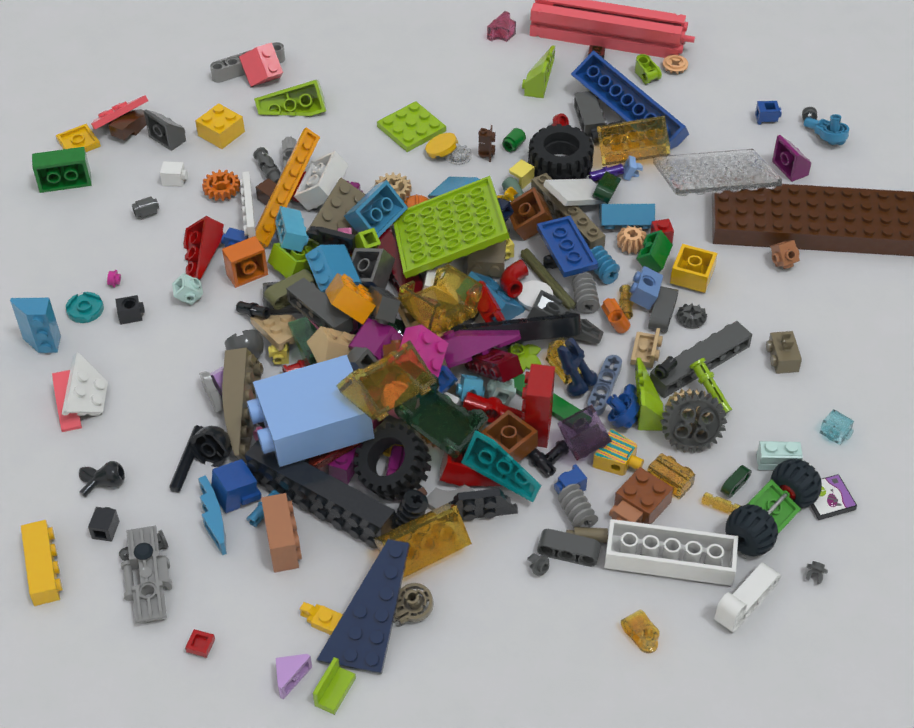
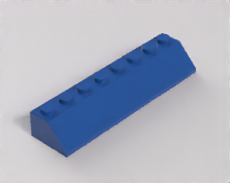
M594 50L571 73L576 80L662 152L679 146L689 135L684 124Z

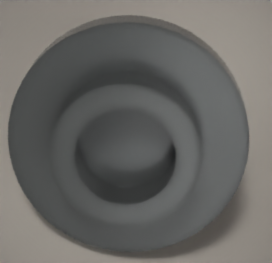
M532 553L527 558L528 561L532 562L530 568L535 575L541 576L548 571L550 565L547 556H538Z
M812 561V564H807L806 566L811 569L806 575V580H809L812 574H817L819 577L818 584L823 580L822 573H828L825 565L816 561Z

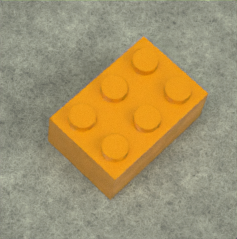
M337 273L325 290L333 306L361 324H364L376 307L373 302L374 298L370 296L371 293L368 292V289L361 284L357 286L353 279L346 274L340 275Z

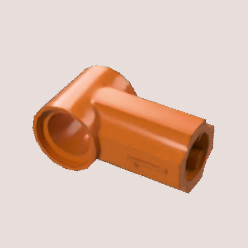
M615 298L604 300L601 308L617 333L628 331L631 325L630 321Z

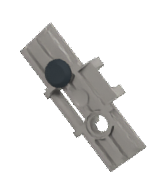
M155 525L126 530L129 560L121 563V569L124 570L126 590L124 599L134 601L136 623L167 618L163 586H166L168 590L172 589V581L168 575V569L170 568L169 559L165 555L159 554L157 527ZM139 569L141 584L134 586L132 570Z

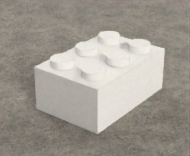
M336 151L311 161L294 197L307 211L320 207L324 204L338 180L346 175L348 164Z

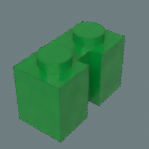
M662 230L646 235L643 242L645 247L640 249L636 258L642 267L646 266L656 272L663 270L673 246Z

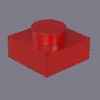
M194 629L185 647L186 652L207 658L215 641L214 634Z

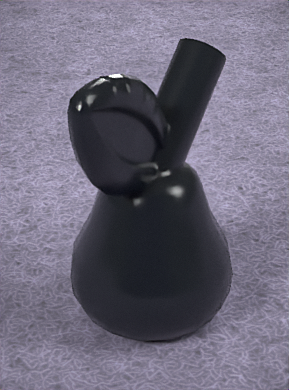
M109 461L98 470L92 467H81L79 469V477L87 484L80 490V494L86 497L96 485L120 486L125 479L123 467L116 461Z

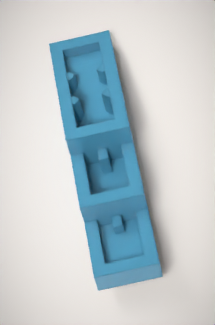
M206 475L198 478L200 489L203 493L200 496V500L205 513L201 514L204 527L221 554L225 555L227 554L226 534L220 506Z

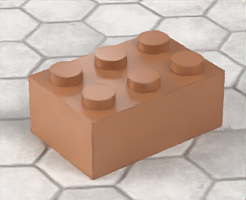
M286 493L261 497L274 573L299 568L298 560L302 559L292 500H287Z

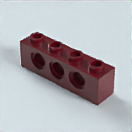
M494 348L488 354H476L472 356L471 361L464 363L469 372L503 383L523 374L518 355Z

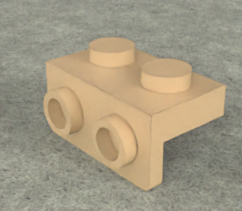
M656 328L655 334L636 333L630 361L631 365H636V359L641 358L645 367L653 368L654 361H658L660 350H657V347L662 345L663 336H660V328Z

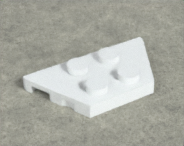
M78 352L72 358L62 415L77 413L78 416H85L86 414L99 416L104 409L108 381Z

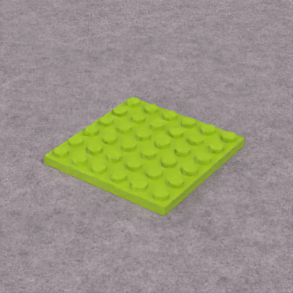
M490 176L411 206L393 223L402 269L406 278L432 270L439 265L450 263L455 259L468 256L473 252L486 249L488 246L504 242L510 238Z

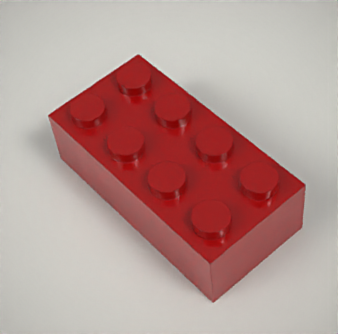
M531 364L530 372L526 371L521 419L538 431V447L547 448L552 419L555 366Z

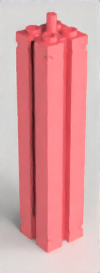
M535 0L531 8L530 36L534 37L539 36L540 38L576 44L601 46L607 49L662 58L682 54L685 42L694 43L695 36L685 35L688 28L686 15H676L675 13L593 0Z

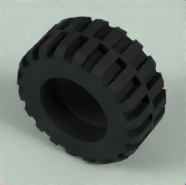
M562 124L550 125L547 128L540 129L530 139L528 163L535 167V177L547 173L552 180L585 179L593 166L594 144L587 133L580 131L577 127L573 128L567 124L566 126H562ZM555 154H564L568 156H556Z

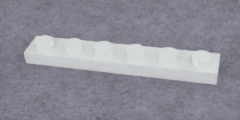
M247 171L242 172L243 179H240L244 234L251 238L256 236L250 172Z

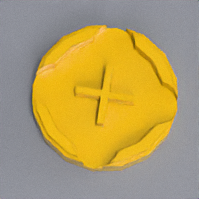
M453 133L439 134L427 143L425 150L431 158H436V156L445 157L455 150L458 140Z

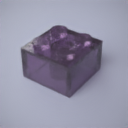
M592 404L557 423L566 444L576 460L585 458L590 453L612 442Z

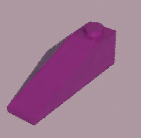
M447 331L441 336L443 340L449 343L445 354L447 367L451 368L467 363L476 354H488L492 347L502 348L521 339L520 331Z

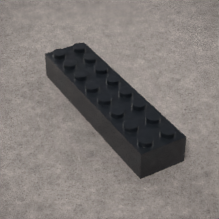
M259 439L246 452L247 467L257 480V484L266 487L270 492L276 490L280 494L286 493L288 501L292 500L302 510L309 511L320 520H326L335 528L346 531L353 538L366 542L369 547L377 548L381 551L387 540H392L397 534L395 510L303 460L279 467L274 451L263 454Z

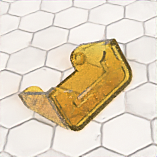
M409 340L402 344L398 350L390 352L387 356L366 368L351 372L336 387L342 395L372 420L377 419L381 421L389 416L388 412L419 393L423 396L432 390L430 386L437 381Z

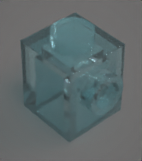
M833 409L823 420L820 434L841 445L845 439L849 440L852 436L854 421Z

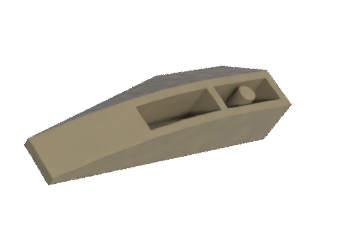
M248 348L225 350L222 399L225 424L234 455L239 460L243 459L246 463L245 454L250 449L254 430L246 401L256 399L253 382L261 380L263 365Z

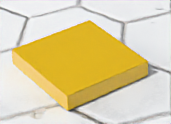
M87 123L56 135V139L63 149L85 147V151L88 152L101 147L99 140Z

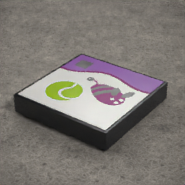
M839 474L821 479V493L816 502L810 505L818 520L857 509L856 502Z

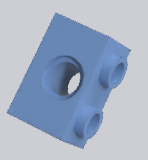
M643 266L641 271H637L632 281L634 283L629 290L631 292L630 301L650 310L658 298L663 275Z

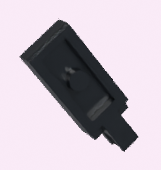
M310 226L307 231L308 237L317 240L319 245L344 244L349 253H353L356 248L355 235Z

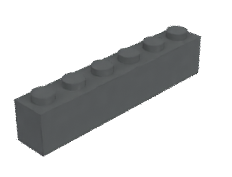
M735 321L673 358L670 363L676 359L678 364L669 372L667 378H658L654 373V368L650 372V378L657 392L663 398H666L696 380L698 377L689 366L701 358H705V364L709 370H712L749 348L752 333L738 321Z

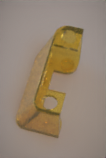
M447 264L437 269L432 286L415 293L413 292L415 282L412 280L400 286L398 299L419 325H423L438 336L454 326L475 317L478 312V303L482 296L483 284Z

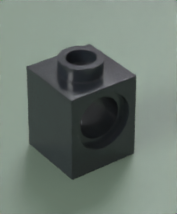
M138 295L115 299L120 325L143 321L142 313H145L143 302H139Z

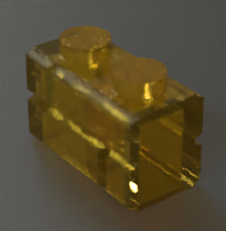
M661 453L648 466L647 471L674 488L673 495L678 499H681L694 484L695 474L689 467H683L677 463L672 456H666Z

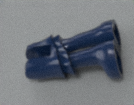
M569 338L565 341V346L561 345L557 348L562 369L572 379V382L567 385L568 395L578 396L586 393L589 390L588 386H593L597 383L598 376L596 372L589 369L584 361V351L579 347L574 338Z

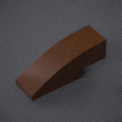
M132 110L115 119L109 125L111 136L124 141L131 134L136 136L146 126L144 110Z

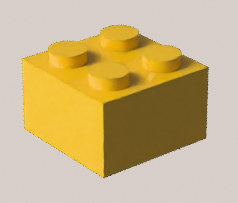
M219 103L195 120L198 136L221 149L245 132L243 116Z
M682 244L672 267L670 284L705 293L715 269L718 253Z

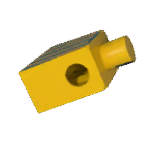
M610 429L594 454L593 467L623 476L629 467L636 470L639 467L642 468L644 460L636 456V443L617 431Z

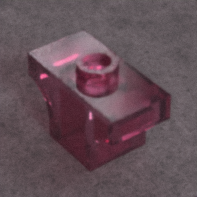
M504 11L487 26V39L490 41L500 39L507 42L516 34V21L510 19V13Z

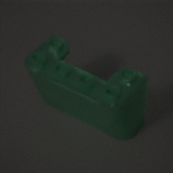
M424 370L395 402L394 412L400 419L449 456L457 458L468 448L476 430L481 432L486 428L489 417L481 409H472L468 413L464 407L455 404L448 395L438 391L439 379L434 374Z

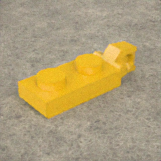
M303 602L299 609L300 615L307 618V622L311 624V627L329 635L333 633L343 614L325 606L316 604L314 607L306 602Z

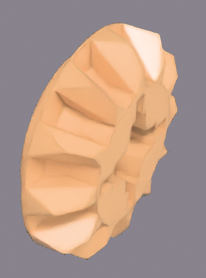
M670 55L664 58L663 67L665 71H670V73H684V70L688 68V61L682 56Z

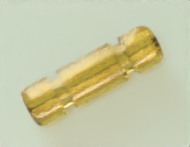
M705 492L702 498L703 504L708 506L711 504L713 508L725 513H732L733 510L741 506L736 503L733 505L731 501L718 496L713 497V494Z

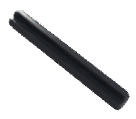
M196 425L192 430L169 485L172 492L178 493L181 491L194 459L190 448L192 446L191 438L203 426Z

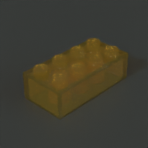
M665 115L597 126L603 166L624 163L629 155L634 156L636 161L670 155Z
M449 503L374 538L379 553L388 539L410 544L403 578L472 544L457 505Z

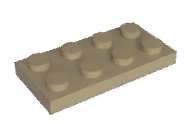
M340 178L310 226L324 227L338 231V228H351L352 226L344 215L366 194L343 178Z

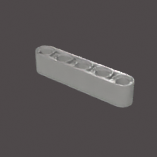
M280 42L272 43L279 63H283L285 61L284 45ZM246 52L212 62L210 64L212 80L220 83L245 75L239 56Z

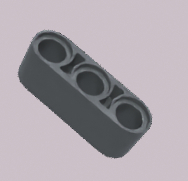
M660 287L658 298L655 301L650 316L649 329L656 330V328H660L662 332L668 331L679 290Z
M544 529L541 533L537 552L549 558L592 567L597 564L601 543L584 536L553 529Z

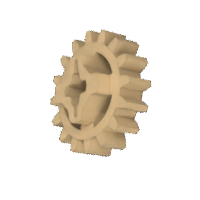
M394 172L391 175L386 173L385 177L379 176V180H375V185L387 180L403 200H407L406 196H410V192H412L410 180H407V176L401 177V173L395 175Z

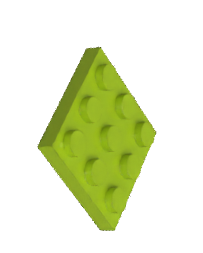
M416 101L377 121V127L406 152L446 132V125Z

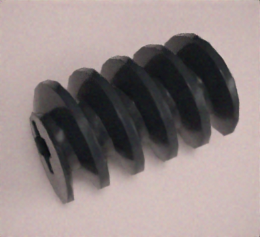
M414 489L405 492L395 513L397 532L409 535L417 530L428 507V499L422 492Z

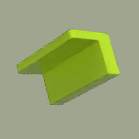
M333 658L313 691L314 705L334 715L356 679L355 673L340 667L338 658Z

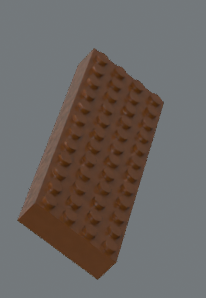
M714 180L712 190L713 244L770 247L780 242L795 240L796 247L802 250L914 256V192Z

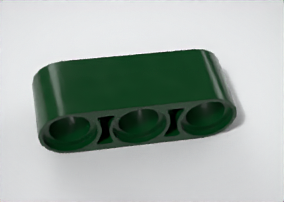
M606 171L592 196L608 204L621 178Z

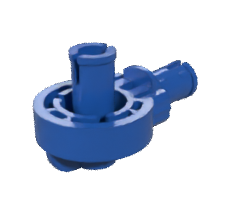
M627 384L624 392L618 397L616 394H613V397L610 396L606 401L612 408L608 415V420L615 428L622 426L631 428L638 419L636 414L640 409V405L637 402L638 397L635 395L637 388L632 384Z

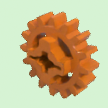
M218 170V173L212 171V175L207 174V179H203L202 187L205 196L208 195L209 199L214 197L215 201L219 198L224 201L226 197L231 199V195L236 196V192L240 191V180L238 175H234L233 171L228 173V170L224 172Z

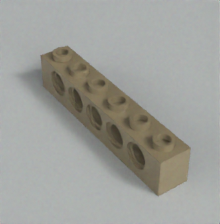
M547 173L531 179V189L535 187L544 197L550 213L557 219L570 215L584 240L588 242L590 249L600 245L605 247L606 235L578 206H564L544 187L545 180H552Z

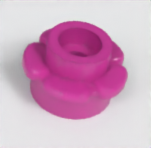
M117 270L109 271L107 277V285L115 288L116 284L119 285L121 281V274H118Z

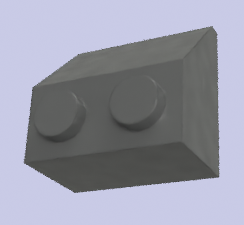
M147 109L144 110L150 138L171 151L186 141L185 129L181 125L160 113Z

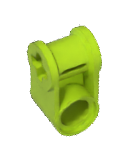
M640 54L636 57L635 73L642 79L643 83L648 84L651 80L661 79L662 73L660 68L648 55Z

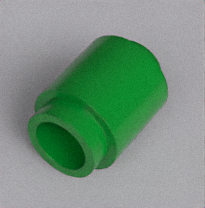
M514 128L503 139L502 145L504 149L508 152L515 151L526 140L525 132L522 129Z

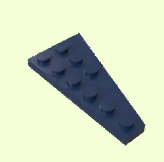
M387 540L318 656V662L330 664L335 657L339 659L340 666L382 674L410 548L409 543Z

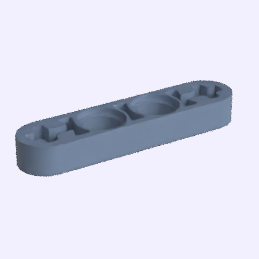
M617 355L606 357L598 375L597 383L594 385L588 399L587 411L593 416L603 414L607 406L606 401L611 396L620 374L622 359ZM612 363H615L613 366V370L610 369V365H612ZM607 375L611 376L613 379L608 381L604 380L602 377ZM603 389L607 393L602 395L598 394L597 391ZM596 401H599V406L597 408L594 407Z

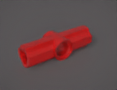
M467 392L462 404L463 409L482 415L484 420L490 423L494 422L507 410H510L519 418L522 417L520 410L502 404V401L497 397L484 398Z

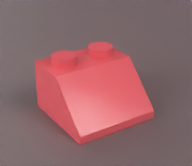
M272 42L258 46L239 56L250 87L278 79L283 74Z

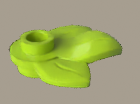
M515 343L508 349L509 353L518 355L523 372L526 368L530 370L531 364L541 365V361L536 356L541 351V348L534 344L523 346L522 344Z

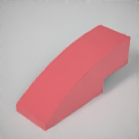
M70 370L52 373L62 432L82 428L81 417L77 413L62 415Z

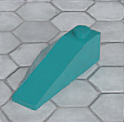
M477 430L474 432L461 463L525 499L534 502L542 485L495 440Z

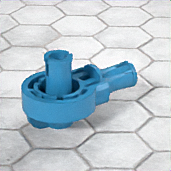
M831 115L830 121L825 119L816 120L809 116L804 120V126L813 129L814 133L820 135L821 139L828 141V144L843 145L849 137V127L841 123V115Z

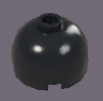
M218 426L203 427L191 438V452L203 464L207 461L213 463L211 466L216 467L223 464L230 455L232 449L230 437L225 430Z

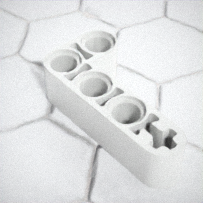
M763 562L759 564L733 594L727 592L721 598L714 620L731 632H735L776 586L781 574Z

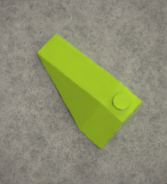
M637 358L635 367L636 396L638 397L637 402L640 405L637 413L638 430L662 431L661 420L664 419L662 412L667 411H663V403L641 358Z

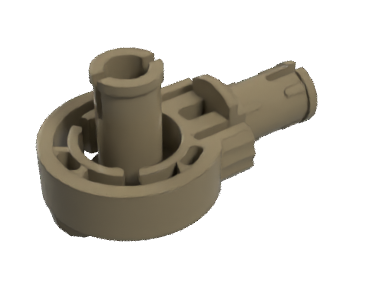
M410 583L400 589L394 621L400 620L401 624H404L407 621L418 622L427 618L434 606L433 597L429 589L420 583ZM427 601H429L428 608L424 610V607H427Z

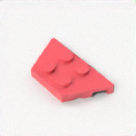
M144 95L128 103L126 101L112 106V109L99 113V117L91 125L96 130L148 102V99Z

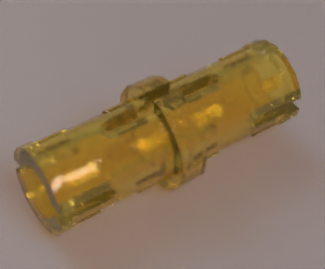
M622 285L619 288V306L629 320L633 317L632 306L634 302L630 301L631 292L629 290L631 287L629 285Z

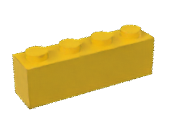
M46 520L21 525L29 594L34 606L60 600L59 591H63L61 579H57L60 568L58 561L54 560V557L58 556L56 545L52 544V540L55 539L53 527H49Z

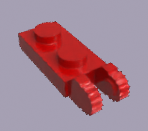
M480 280L467 292L485 322H493L492 318L494 316L497 321L506 320L501 312V308L484 281Z

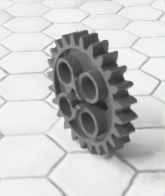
M693 390L692 394L688 395L684 391V397L677 394V401L670 400L672 406L665 405L667 412H662V417L664 418L661 420L662 432L665 433V439L669 440L671 446L676 444L677 450L683 446L684 452H687L689 448L692 449L693 453H695L696 448L703 452V446L706 445L710 449L711 442L717 444L716 437H723L720 431H726L725 425H723L727 423L725 418L726 412L723 410L722 403H719L717 398L712 399L711 393L705 396L701 390L699 395H696L695 390ZM685 409H691L689 412L683 413ZM704 413H710V415L706 417L702 416ZM679 427H685V429L681 431L677 430ZM701 430L704 431L702 434H697Z

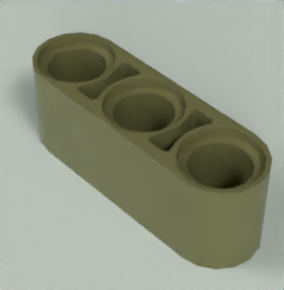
M304 269L268 287L264 292V297L274 309L279 310L290 305L286 288L305 278L309 282L314 283L316 288H318L314 276Z

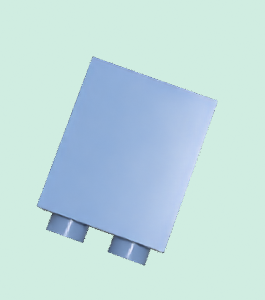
M347 355L253 382L256 399L246 401L253 425L264 422L265 428L257 430L258 439L263 454L274 451L279 467L374 439L371 411Z

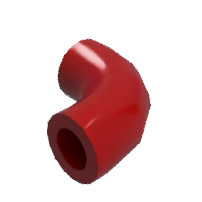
M521 259L508 266L501 275L500 286L505 294L511 298L521 294L523 285L520 280L529 274L526 264Z

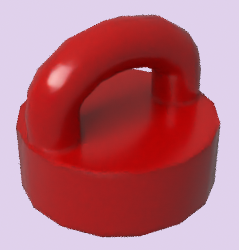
M563 113L557 114L553 117L551 125H569L568 117Z

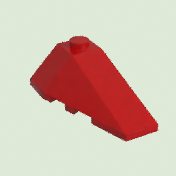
M448 437L440 467V481L458 486H463L464 484L467 486H502L462 464L461 462L469 443Z

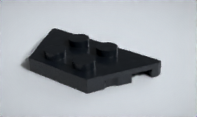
M500 488L457 493L453 500L446 505L445 512L439 513V522L471 521L475 518L485 517L489 519L495 516L518 514V507L516 503H511V499L504 495Z

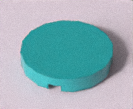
M82 292V295L78 296L76 294L68 300L66 312L72 321L88 323L101 316L104 306L99 295L92 292Z

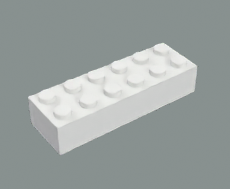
M610 519L604 568L733 586L736 574L738 536Z

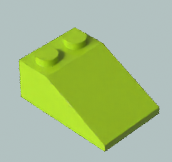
M308 239V243L303 247L302 252L281 248L280 243H274L268 263L276 271H279L285 279L304 269L313 274L305 254L319 246V243L313 239Z

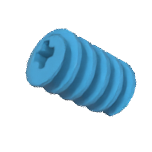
M600 245L590 249L598 262V269L594 270L595 274L598 275L604 284L613 283L618 278L620 266L616 264L611 255H608L603 246Z

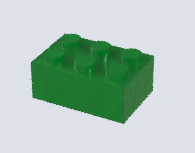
M85 147L32 154V168L40 193L92 186L91 171Z

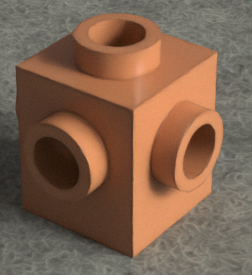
M795 240L784 241L770 246L772 260L776 267L783 266V269L793 267V263L800 261L799 250L796 247Z

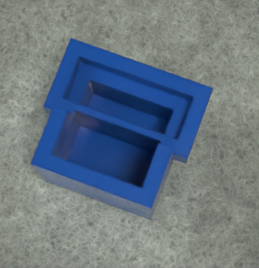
M243 459L212 469L211 486L218 503L225 513L239 509L241 504L246 505L261 499L262 494L257 488V480Z

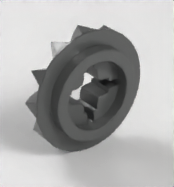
M693 303L690 305L684 304L683 307H679L677 319L684 326L694 328L702 326L706 322L707 314L705 308H701L700 304L694 306Z

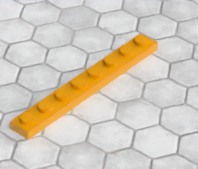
M307 127L303 129L255 228L256 237L263 248L268 247L276 231L275 219L280 206L287 208L320 139V136Z

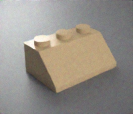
M321 326L309 338L307 344L317 363L348 355L351 351L348 346L355 335Z

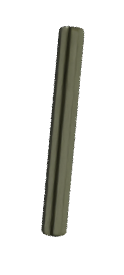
M528 248L522 250L521 257L537 276L551 287L553 294L562 301L566 309L572 308L574 310L576 308L575 301Z

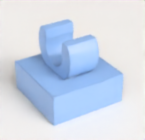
M629 155L623 165V179L630 181L632 176L639 177V171L637 170H643L642 164L636 163L634 156Z

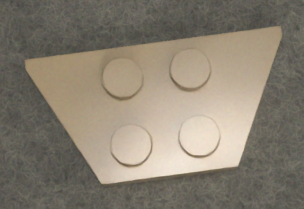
M270 315L268 319L257 316L250 317L251 324L278 351L283 350L284 344L287 342L293 344L298 339L307 336V329L292 315Z

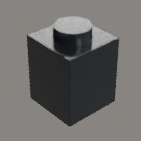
M110 507L95 508L88 526L92 539L112 542L120 522L116 509Z

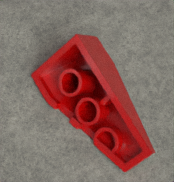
M205 216L186 228L183 244L184 248L187 249L185 254V260L188 261L186 266L187 275L198 280L201 279L224 234V224Z

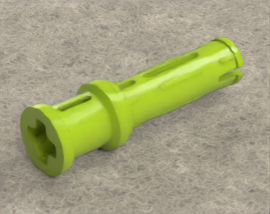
M705 358L697 360L689 368L694 370L698 377V383L704 385L707 392L711 393L712 399L717 398L719 403H722L723 410L726 413L730 412L732 408L714 381V373L708 369L705 364Z

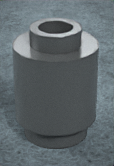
M150 196L135 201L132 204V209L136 218H143L157 213L159 204L156 198L153 199Z

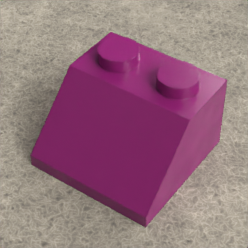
M781 135L777 136L772 162L791 182L808 176L811 167L810 160L789 140Z
M367 318L348 348L351 350L354 347L368 348L384 367L383 345L391 344V340H402L403 336L392 326Z

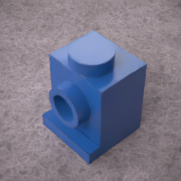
M757 101L755 111L757 124L761 125V122H778L779 117L782 115L778 102Z
M229 227L226 234L224 233L221 238V244L228 247L249 237L245 236L244 231Z
M576 464L572 466L571 471L564 472L558 477L557 483L554 484L558 494L570 484H578L582 491L586 490L587 477Z

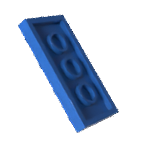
M570 215L537 224V231L564 278L598 269L597 260Z

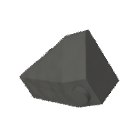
M541 290L527 318L576 313V311L572 308L566 309L561 305L562 301ZM581 319L582 334L567 337L599 344L604 332L587 319Z

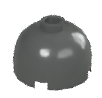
M258 330L242 331L243 335L237 336L235 333L226 339V350L248 348L257 359L263 353V338Z

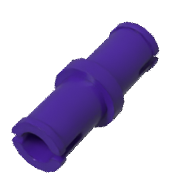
M622 164L611 167L605 166L600 170L588 172V175H590L588 177L595 182L601 180L606 171L615 176L624 174V168Z

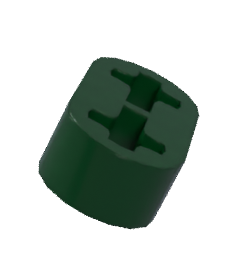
M741 465L725 481L721 492L731 498L748 481L752 470Z

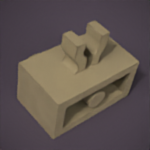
M793 331L770 333L769 340L766 341V350L770 352L771 366H774L776 374L799 372L802 358Z

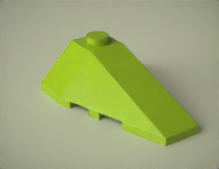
M554 45L549 48L528 72L526 79H523L522 89H525L524 96L544 98L555 59Z
M318 80L254 98L259 115L313 116L326 112L324 96Z

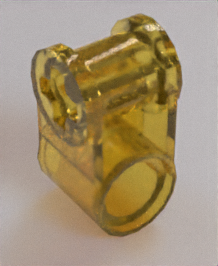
M637 610L621 620L624 632L642 652L653 653L657 650L659 630L649 620L643 610Z

